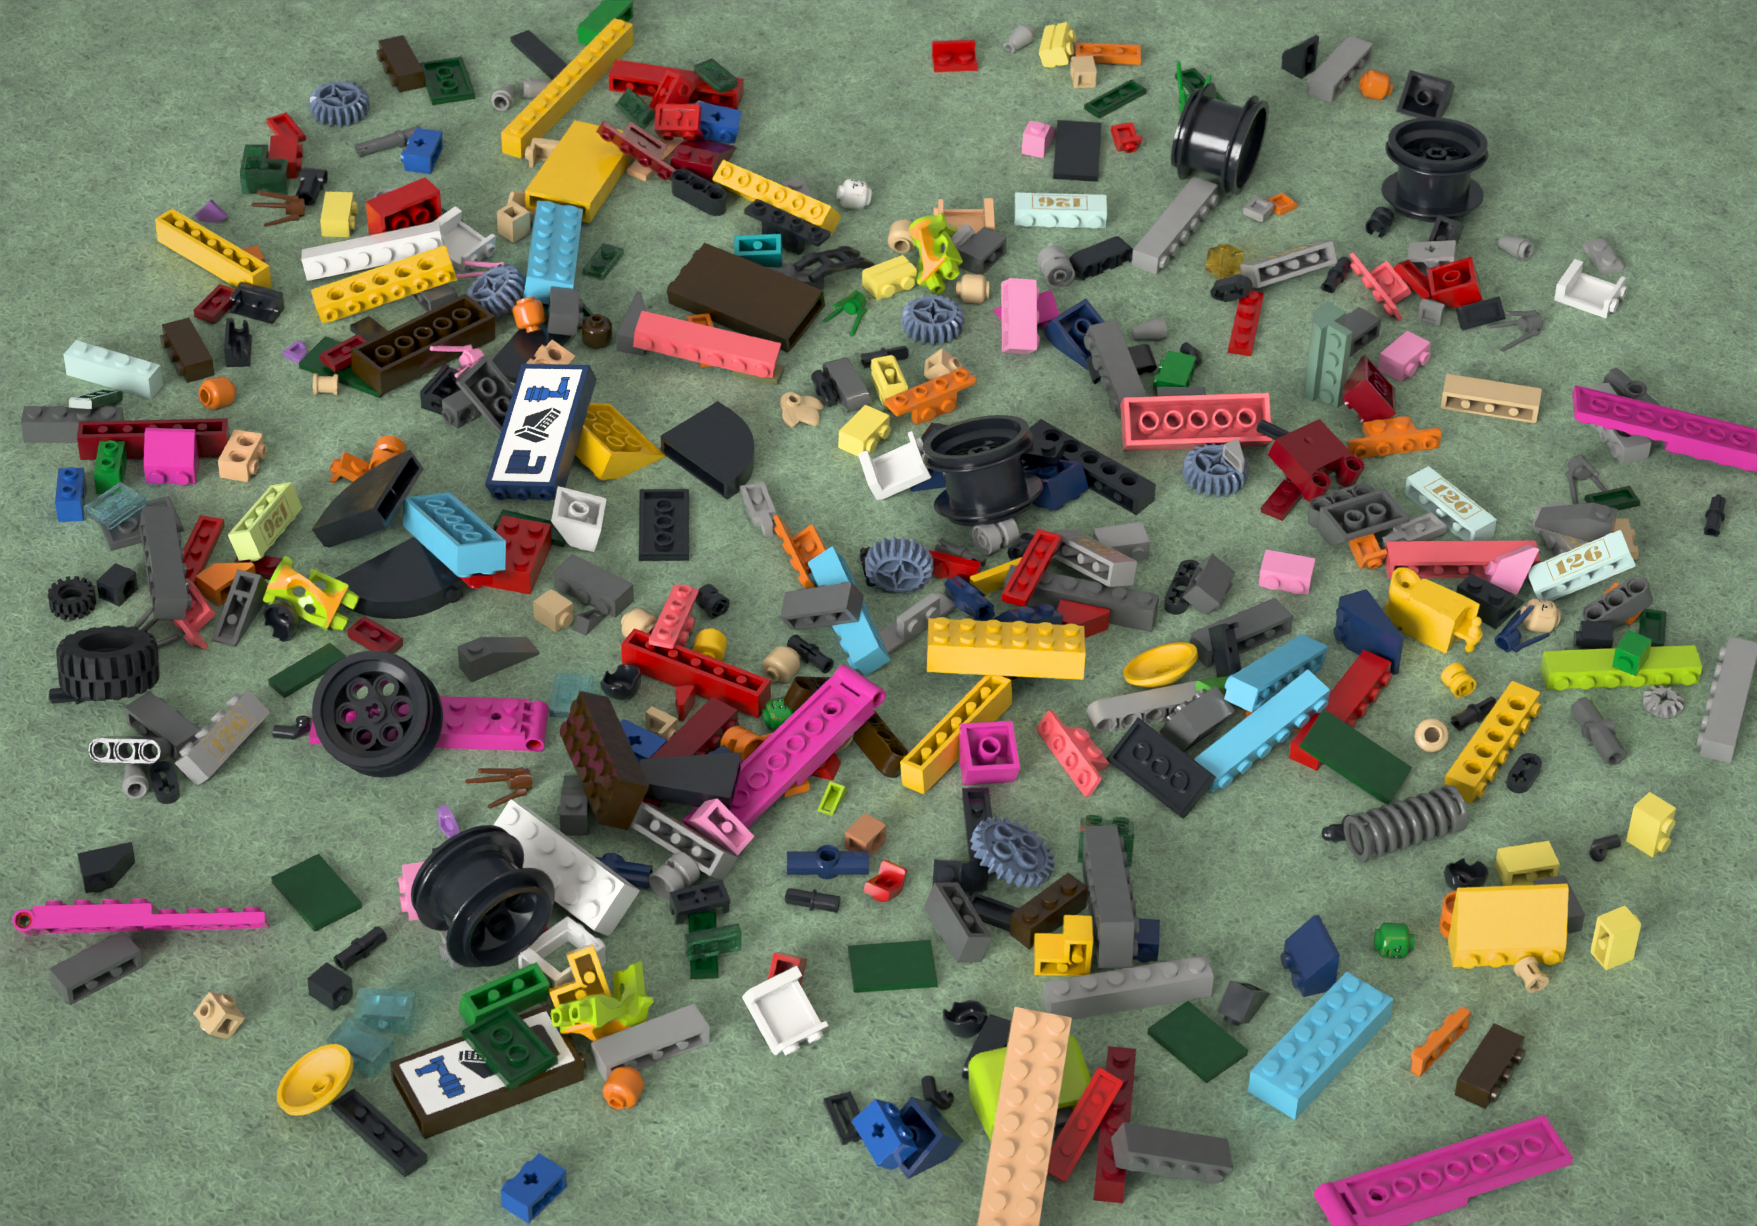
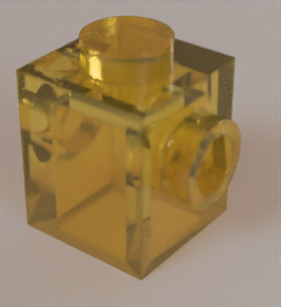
M1218 244V247L1209 248L1206 271L1214 274L1219 279L1240 274V264L1243 263L1244 251L1230 244Z

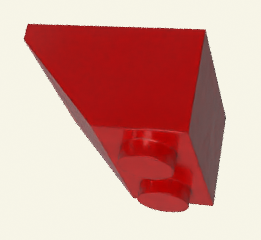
M1472 257L1427 269L1433 300L1452 308L1483 301L1480 280Z

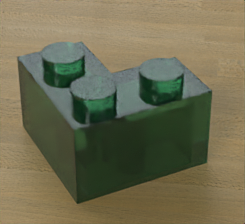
M245 144L240 168L242 194H257V191L261 190L288 195L290 185L288 159H269L268 145Z

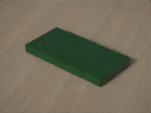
M325 336L299 362L300 369L311 373H318L319 376H334V374H338L339 383L378 398L383 396L352 372V364L335 373L320 361V353L341 343L340 341Z
M1325 709L1322 710L1299 745V748L1384 804H1390L1412 769L1410 765Z

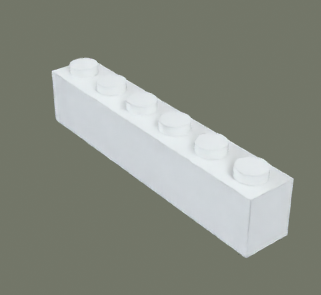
M437 221L302 249V263L306 279L309 281L390 264L443 246L444 239L440 223Z

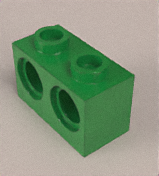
M125 441L99 442L93 473L96 494H122L127 467Z

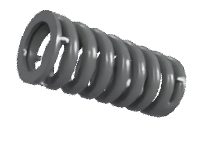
M1445 785L1441 789L1420 793L1416 797H1407L1405 800L1395 801L1391 805L1387 804L1382 805L1378 809H1369L1366 813L1361 812L1347 816L1344 821V836L1347 846L1359 862H1367L1371 857H1382L1384 852L1392 854L1397 850V847L1404 850L1410 844L1414 846L1419 845L1422 839L1429 842L1435 836L1439 838L1444 837L1447 831L1454 834L1465 830L1468 824L1467 809L1459 791L1452 785ZM1453 801H1456L1457 806H1458V809H1459V812H1458V810H1457V808H1456V806H1455V804H1454ZM1358 829H1359V831H1360V833H1361V835H1362V838H1363L1364 844H1362V845H1361L1360 840H1359V832H1358Z

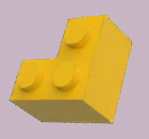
M1064 915L1063 934L1035 933L1034 975H1090L1093 947L1092 916Z
M593 943L566 953L575 980L549 989L555 1009L563 1003L598 994L612 997Z

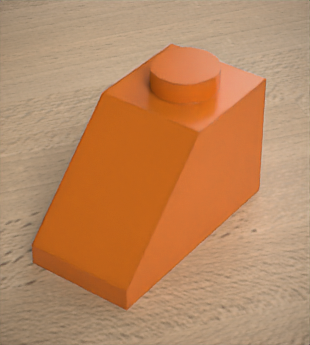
M215 563L196 575L197 588L207 600L219 607L226 602L237 569L256 574L255 565L253 563Z

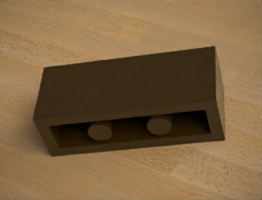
M404 35L378 40L377 59L379 63L383 62L384 72L386 75L389 74L392 87L396 86L399 93L424 88V71Z
M189 317L162 324L163 334L160 335V341L164 349L168 348L167 351L171 363L176 362L175 367L179 377L183 376L186 382L190 383L215 376L213 359Z
M1069 872L1011 914L1009 935L1030 950L1034 947L1035 933H1053L1063 925L1064 915H1077L1086 908L1088 887Z
M1493 1023L1457 1078L1454 1095L1484 1109L1487 1108L1491 1101L1495 1103L1501 1094L1502 1083L1508 1084L1513 1075L1514 1068L1512 1067L1514 1064L1520 1065L1526 1053V1050L1523 1049L1525 1037Z

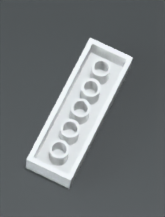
M510 799L494 826L505 829L521 843L524 850L523 868H536L547 873L554 883V901L594 931L607 936L612 934L640 890L527 806Z

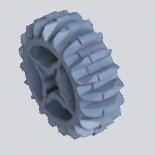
M339 80L337 82L330 81L329 84L322 83L321 87H315V91L311 92L309 101L312 118H315L316 122L321 121L323 126L329 123L331 128L334 124H337L339 128H341L342 124H346L349 127L350 122L357 124L358 120H364V116L368 115L370 106L367 91L361 85L357 86L356 82L349 83L348 80L345 82H340Z
M508 263L504 265L499 264L496 268L491 267L489 271H484L483 275L477 276L478 279L472 282V287L467 290L469 297L495 317L500 318L502 314L508 313L514 307L516 301L521 300L520 297L524 294L525 279L522 273L513 265Z
M933 293L932 296L924 294L922 298L916 296L915 300H909L908 305L904 306L901 323L903 332L907 334L908 338L913 337L914 342L921 340L922 345L930 342L933 347L935 342L942 346L944 340L951 343L952 338L958 339V335L962 334L965 317L963 308L959 306L958 302H952V298H944L943 295L935 296Z
M1204 443L1202 447L1195 446L1194 450H1190L1183 461L1182 474L1185 484H1189L1191 490L1197 489L1198 495L1206 492L1207 497L1215 494L1218 499L1222 493L1228 497L1230 492L1236 495L1238 489L1242 490L1248 480L1249 466L1246 456H1243L1245 460L1244 471L1240 473L1222 456L1223 443L1221 445H1215V443L1207 445Z
M894 536L891 540L883 538L882 542H875V545L869 548L865 558V572L870 583H875L876 588L883 587L884 592L890 590L894 594L896 592L905 594L906 591L915 593L916 588L923 589L924 584L929 583L933 573V558L929 548L923 547L922 542L915 543L914 538L906 540L904 536L902 539H896Z

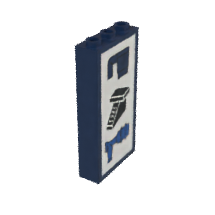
M521 364L485 483L492 497L498 500L519 499L526 501L534 499L551 501L555 500L558 486L566 487L597 380L590 365Z

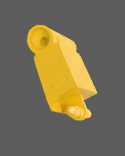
M1402 567L1394 570L1389 586V599L1384 606V613L1396 628H1402V632L1443 653H1447L1457 640L1464 639L1467 643L1465 651L1472 653L1475 650L1474 645L1481 641L1483 635L1480 627L1482 620L1480 617H1477L1480 604L1425 578L1420 580L1419 576L1408 568Z

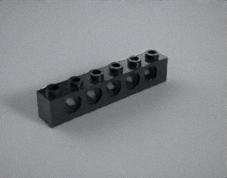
M1042 419L1029 428L1034 439L1064 443L1065 452L1061 460L1082 462L1088 488L1134 515L1139 514L1155 501L1156 484Z

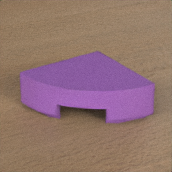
M212 199L195 214L197 219L210 223L223 221L228 216Z
M297 340L283 351L284 357L297 364L307 354L305 344L301 340Z
M447 805L439 807L438 823L441 830L448 838L460 833L457 822Z

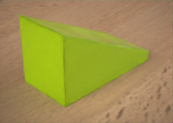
M830 781L817 811L833 816L848 793L846 787Z

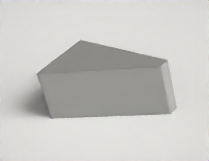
M1237 438L1223 445L1222 456L1240 473H1243L1245 460L1239 439Z

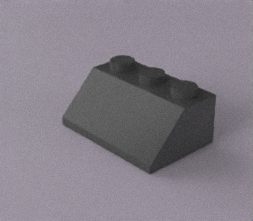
M486 354L471 363L457 377L456 384L500 435L514 386Z
M1383 488L1321 507L1317 530L1329 545H1334L1410 522V517L1390 493Z

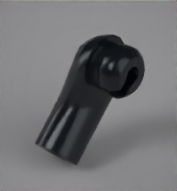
M1188 342L1183 343L1180 347V352L1196 356V369L1202 363V354Z
M305 715L298 716L296 724L293 726L274 725L273 738L295 740L308 733L311 729L310 717Z
M1345 815L1341 824H1331L1329 827H1324L1322 829L1323 839L1333 842L1346 841L1344 821L1350 815Z
M1615 834L1593 840L1589 850L1591 859L1597 862L1603 861L1607 856L1608 850L1621 846L1619 836Z
M933 1076L923 1077L921 1083L924 1100L931 1102L940 1110L950 1108L954 1102L953 1093L951 1091L947 1093V1090L937 1091L935 1078Z

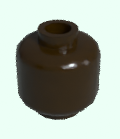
M593 314L583 320L581 326L582 341L586 346L593 349H601L611 343L612 323L609 318L600 314Z

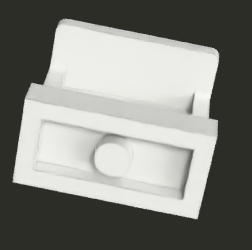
M455 206L434 222L439 221L444 245L447 247L453 267L464 273L469 268H475L473 266H465L464 261L480 262L483 258L493 255L496 250V236L490 234L485 238L461 221L462 211Z
M1574 259L1557 283L1554 300L1607 318L1610 312L1615 313L1619 299L1624 300L1627 294L1628 287L1625 286L1626 277L1621 276L1615 285L1581 273L1583 262Z
M912 431L908 432L910 443L875 459L870 457L867 450L858 454L868 486L876 500L885 499L931 478L928 467L923 462L924 443L921 437L916 439Z
M797 966L749 989L742 996L775 1056L782 1052L787 1056L800 1049L799 1043L805 1040L811 1044L824 1036L822 1032L829 1026L827 1021L820 1022L799 984L798 979L802 974Z

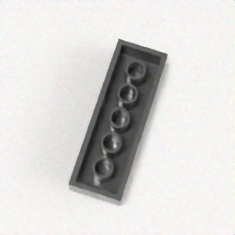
M1117 825L1084 826L1082 870L1084 884L1088 887L1087 902L1089 914L1092 916L1093 938L1098 968L1132 967L1133 956L1138 955L1137 939L1134 938L1135 933H1139V919L1136 916V902L1133 900V886L1130 884V870L1127 868V854L1124 852V837L1119 836Z

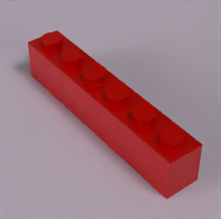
M615 59L609 72V91L654 97L668 70L696 84L687 103L695 104L698 101L737 110L744 95L743 78Z
M635 628L621 643L622 664L637 667L641 674L675 687L694 685L695 695L709 700L713 697L755 718H759L762 715V709H765L767 701L771 700L770 679L675 644L673 649L650 645L649 637L651 634Z
M1363 650L1329 693V704L1325 710L1355 729L1357 719L1359 717L1364 718L1369 703H1375L1380 695L1381 688H1386L1390 684L1392 679V673H1390L1391 661ZM1317 712L1310 717L1309 721L1291 741L1289 759L1316 771L1324 763L1299 748V745L1320 715Z

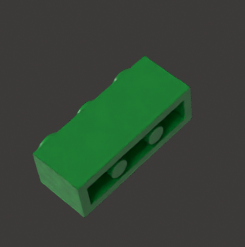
M601 1L600 5L590 12L583 22L579 23L577 27L578 43L588 45L614 18L629 22L633 18V1Z
M537 962L462 994L459 1012L468 1027L508 1005L516 1013H519L545 1001L550 983Z

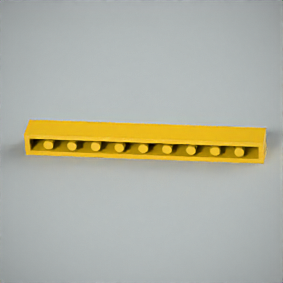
M614 18L501 132L502 152L522 159L525 156L526 147L531 145L532 139L542 138L613 66L615 59L619 60L634 44L633 24Z

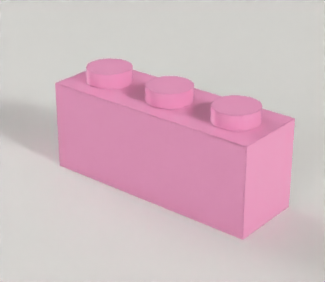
M1009 278L1001 283L1002 353L1030 354L1037 350L1040 342L1039 334H1037L1039 288L1036 287V280Z

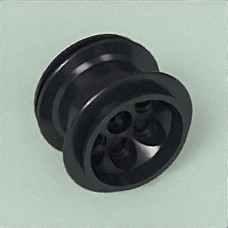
M1213 82L1207 83L1202 90L1195 89L1188 98L1181 113L1172 144L1171 164L1177 168L1179 179L1185 180L1193 169H1198L1220 176L1223 193L1227 194L1231 191L1232 194L1239 195L1253 173L1263 145L1269 116L1268 102L1265 100L1259 101L1256 95L1251 96L1243 107L1216 99V86Z
M1422 117L1399 123L1390 131L1385 146L1386 154L1398 165V171L1383 181L1381 187L1383 197L1400 214L1414 220L1435 223L1438 215L1453 220L1463 218L1469 212L1479 207L1484 198V192L1481 186L1471 178V172L1481 168L1487 162L1489 154L1486 137L1475 127L1448 118Z
M990 415L963 420L948 425L930 435L923 444V462L928 468L943 472L946 490L935 499L934 510L939 515L948 518L952 523L963 526L999 523L1027 511L1034 504L1035 499L1042 492L1044 486L1043 481L1039 477L1024 472L1021 455L1030 448L1034 440L1032 433L1029 431L1028 423L1024 419L1015 416Z
M364 651L341 659L322 677L313 698V723L323 747L339 762L367 776L386 778L411 771L431 754L441 735L443 708L436 687L422 671L404 658L393 653ZM393 683V693L385 696L383 694L385 685ZM366 686L368 688L366 697L358 699L357 692ZM404 704H408L410 708L409 713L404 717H399V708ZM371 709H378L381 712L380 715L373 716L370 713ZM350 711H356V720L353 723H347V714ZM392 729H397L398 737L396 740L389 742L387 739L388 732ZM366 732H371L372 739L370 743L362 745V735Z
M481 825L472 827L446 840L422 864L411 888V903L419 920L429 929L448 931L446 937L447 952L455 963L464 967L496 966L520 955L542 934L548 924L554 904L555 887L552 879L542 870L523 868L524 850L521 843L516 837L499 826Z

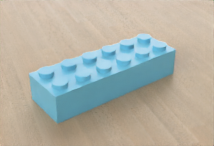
M537 201L523 299L535 297V300L548 304L551 286L573 289L583 209L572 205L554 204L550 201Z
M451 492L405 498L403 501V526L457 576L471 577L475 573L495 574L496 571L505 570L506 541Z
M1346 972L1250 1071L1248 1092L1295 1120L1390 1020L1394 999Z

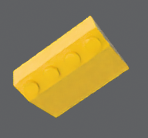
M610 403L589 404L575 455L580 459L581 464L594 472L596 478L603 481L619 479L665 457L662 451Z
M1568 884L1457 888L1448 937L1453 967L1471 969L1475 966H1491L1497 968L1502 965H1516L1525 957H1534L1538 964L1555 965L1563 963L1567 937Z

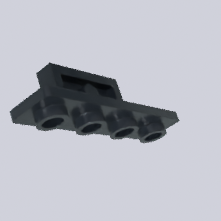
M755 199L744 209V214L762 222V235L781 234L782 246L787 252L800 255L804 251L805 242L819 247L831 236L830 231L759 199Z

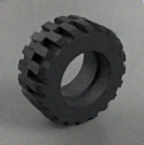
M109 625L79 630L75 634H69L65 639H62L56 649L59 685L66 694L72 695L74 698H84L89 701L130 698L136 694L145 693L147 689H152L160 678L157 641L151 633L144 629L139 630L137 627H125L122 625L110 627Z

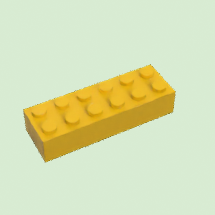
M944 617L928 618L927 672L1083 680L1086 655L1084 626L1076 624L1053 625L1048 622L1033 624L1023 621L1000 622L998 620L974 621L969 618L962 620Z

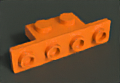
M962 367L885 399V405L896 416L912 411L911 420L916 425L930 422L933 418L944 413L949 414L956 409L957 392L975 385L976 378L966 368Z
M1400 416L1391 419L1363 422L1362 431L1366 437L1347 441L1349 451L1354 456L1364 459L1440 448L1441 430L1439 427L1417 430L1409 416Z
M778 515L774 516L773 519L777 525L774 527V530L780 539L785 541L782 543V546L787 554L792 556L790 563L793 568L800 572V575L797 576L800 583L805 589L817 587L809 576V573L812 571L808 562L827 550L817 529L811 524L793 536L784 521Z

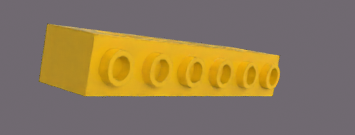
M722 160L712 179L722 189L751 202L755 199L762 200L830 231L831 236L842 217L834 208L724 160Z
M443 245L312 289L311 292L321 322L327 323L455 281L457 277L447 247Z
M1511 681L1446 774L1444 786H1454L1461 794L1463 800L1470 804L1474 802L1476 797L1482 798L1487 787V781L1492 782L1495 779L1498 765L1503 766L1506 763L1509 749L1514 750L1518 745L1520 733L1526 734L1531 723V717L1537 718L1542 706L1539 703L1541 692Z

